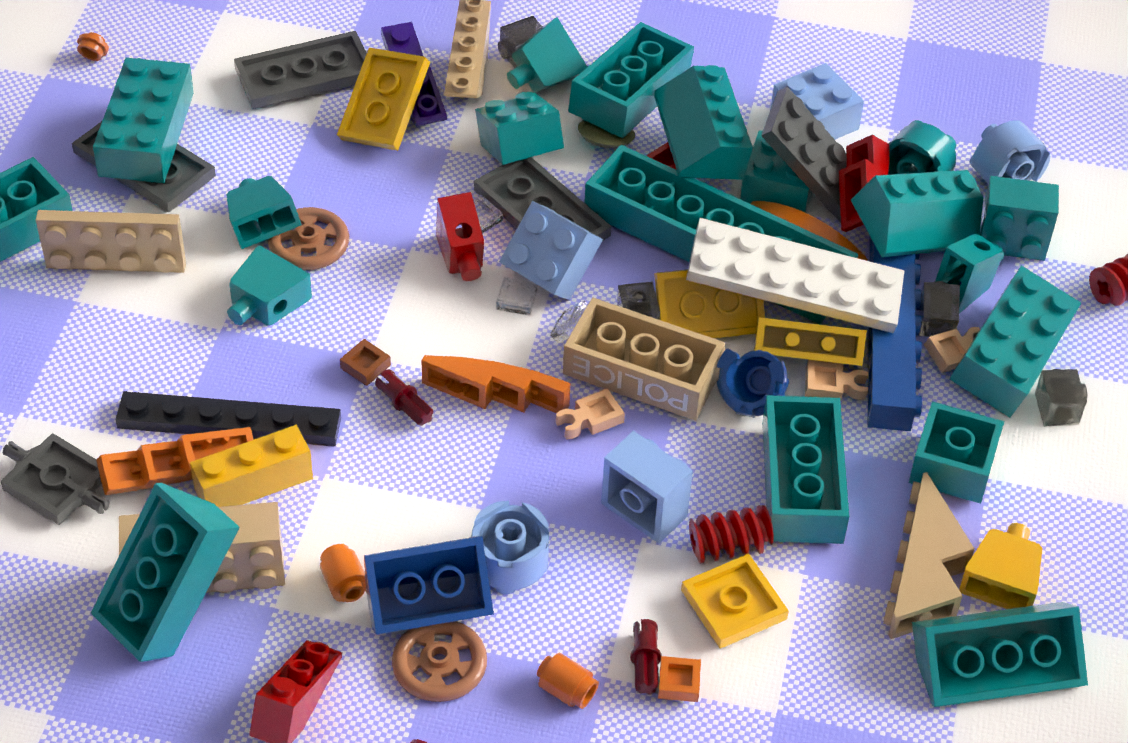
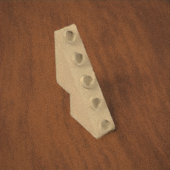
M459 0L444 96L479 98L483 95L485 62L488 61L491 1Z
M927 472L923 473L921 483L913 481L909 504L916 505L915 511L907 510L902 532L910 535L908 541L901 540L896 560L897 563L903 564L902 572L894 570L890 593L897 594L896 601H888L883 624L890 625L888 634L890 639L912 633V622L957 616L963 595L951 576L965 571L966 565L972 558L975 549Z

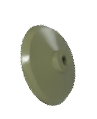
M585 120L578 124V131L581 136L589 143L602 148H618L620 145L627 146L635 139L633 129L624 138H621Z

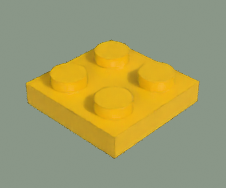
M749 553L682 581V593L720 649L788 619V608Z

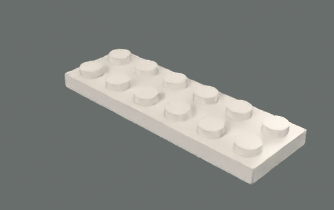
M700 218L686 280L894 333L898 325L904 270Z

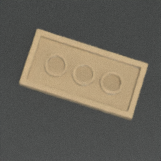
M38 210L36 224L46 268L185 273L186 257L179 214Z

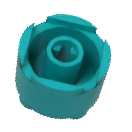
M914 120L888 143V175L953 171L955 168V149L957 147L955 139L931 124Z

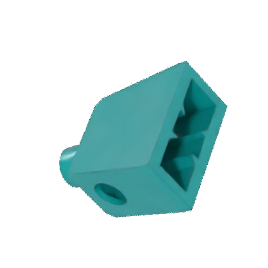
M556 17L542 26L512 54L517 67L507 72V79L515 89L528 83L532 91L537 93L577 77L588 66L560 20Z
M266 176L258 180L252 178L244 179L238 188L230 190L226 194L229 219L241 250L302 225L291 195L272 176Z
M973 234L947 246L930 298L956 316L960 314L992 285L999 263L1004 258L1002 248L978 234Z
M258 245L230 279L229 287L233 305L227 309V314L237 325H243L250 317L265 325H273L312 298L310 274Z

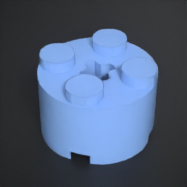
M1013 120L999 126L991 124L986 127L981 134L982 140L969 161L970 165L987 183H989L990 176L1028 181L1032 179L1037 182L1045 173L1051 156L1045 144L1023 122Z
M509 501L495 502L478 513L474 521L471 537H483L490 586L494 587L501 594H511L516 590L526 588L537 582L548 569L549 528L545 516L530 504L522 502V506L509 505Z

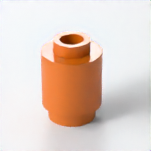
M335 544L326 548L320 556V570L333 598L339 602H354L360 599L366 591L365 572L355 551L349 549L345 544Z
M560 652L553 657L547 656L537 670V676L540 678L538 686L570 707L576 705L581 709L585 708L598 689L599 681L593 678L591 671Z

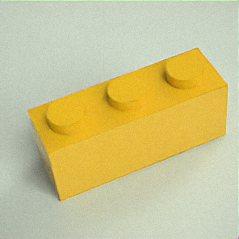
M758 317L754 351L762 350L775 356L862 366L867 330Z
M297 425L190 462L194 490L197 496L214 503L217 507L243 505L313 479L311 451Z

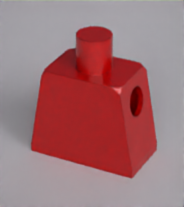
M467 192L437 198L436 238L447 270L451 274L460 273L464 281L476 280L482 275L484 238L472 193Z

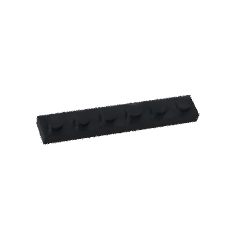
M123 391L115 420L117 429L178 434H196L251 427L253 439L297 425L306 444L336 446L341 422V409Z

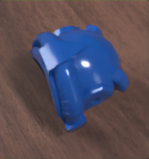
M727 348L717 364V367L720 368L717 381L718 391L725 403L736 414L752 418L762 416L764 414L766 395L785 396L789 384L784 361H779L769 352L762 350L750 351L740 358L738 353Z

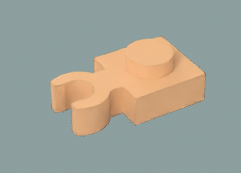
M971 327L964 336H961L957 328L929 337L923 345L940 372L944 373L957 367L980 329L979 327Z
M808 360L805 367V397L840 398L841 401L843 393H846L853 399L864 400L868 393V387L858 386L856 383L865 384L868 372L858 369L845 373L843 372V364Z
M608 388L576 400L575 410L562 409L556 413L557 426L565 423L572 424L565 427L564 437L567 440L578 437L585 428H588L590 433L594 435L622 424L625 420L624 411Z

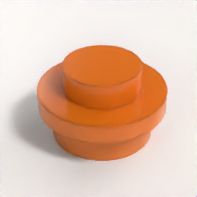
M94 32L79 35L77 51L83 57L92 61H99L103 56L107 55L109 46L101 35Z

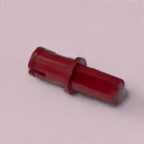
M391 369L380 373L389 383H385L377 377L375 386L392 400V406L396 410L406 413L419 426L432 421L433 409L417 395V389L414 386L406 385Z
M641 619V631L638 621L633 624L634 649L630 653V660L634 664L635 689L640 694L646 693L648 695L655 693L658 686V664L661 662L662 656L657 645L658 625L650 619Z

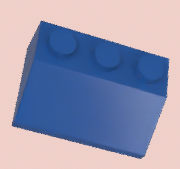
M482 536L363 555L371 627L376 635L494 615Z

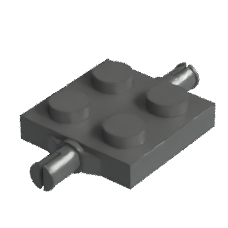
M52 433L40 445L30 450L23 449L13 441H9L8 445L4 446L3 455L17 463L14 469L0 481L3 491L51 521L60 525L82 505H87L98 514H103L104 510L108 509L109 500L95 493L102 485L96 462L97 459Z

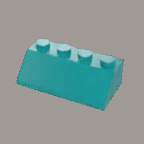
M716 65L692 66L656 89L654 98L678 176L744 180L753 146L725 67H718Z
M968 170L876 175L851 199L881 257L942 252L946 250L947 246L973 234L980 235L984 197L977 186L975 178Z
M155 483L91 614L139 662L174 656L240 527L214 503L166 484Z
M1056 602L912 622L916 661L933 707L1088 686L1079 606L1066 602Z

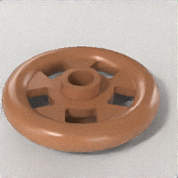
M303 207L296 209L303 225L267 239L269 250L302 270H316L336 262L345 253L350 236L345 222L335 213L317 207ZM319 221L327 224L325 229H322L320 226L315 225V223ZM327 237L336 239L333 246L324 245ZM291 239L293 246L284 248L281 241ZM316 251V256H301V252L312 253Z
M458 621L408 629L397 641L392 654V668L399 684L411 695L431 702L451 701L468 694L480 683L487 667V652L483 641L473 629ZM436 634L452 636L450 643L434 641ZM416 643L425 646L420 653V657L409 654ZM469 649L471 660L460 662L458 650ZM437 654H442L446 656L442 660H436L433 658ZM419 668H422L430 676L424 683L413 675ZM457 672L461 679L446 685L442 678Z

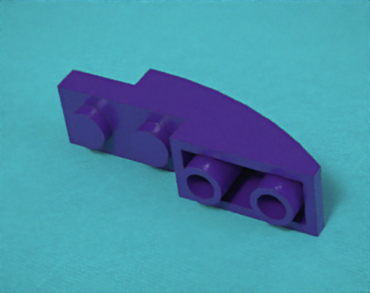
M412 21L381 27V37L386 50L423 56ZM430 65L410 117L415 126L447 120V114Z

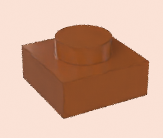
M366 339L360 341L340 358V369L366 386L374 381L382 371L391 366V356Z

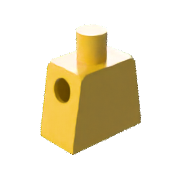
M1011 523L1008 526L1007 532L990 529L966 565L959 588L961 594L1005 609L1033 606L1038 592L1043 548L1039 543L1028 540L1031 533L1029 528L1021 523Z

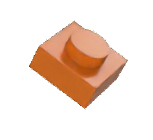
M661 656L658 699L698 702L701 659Z

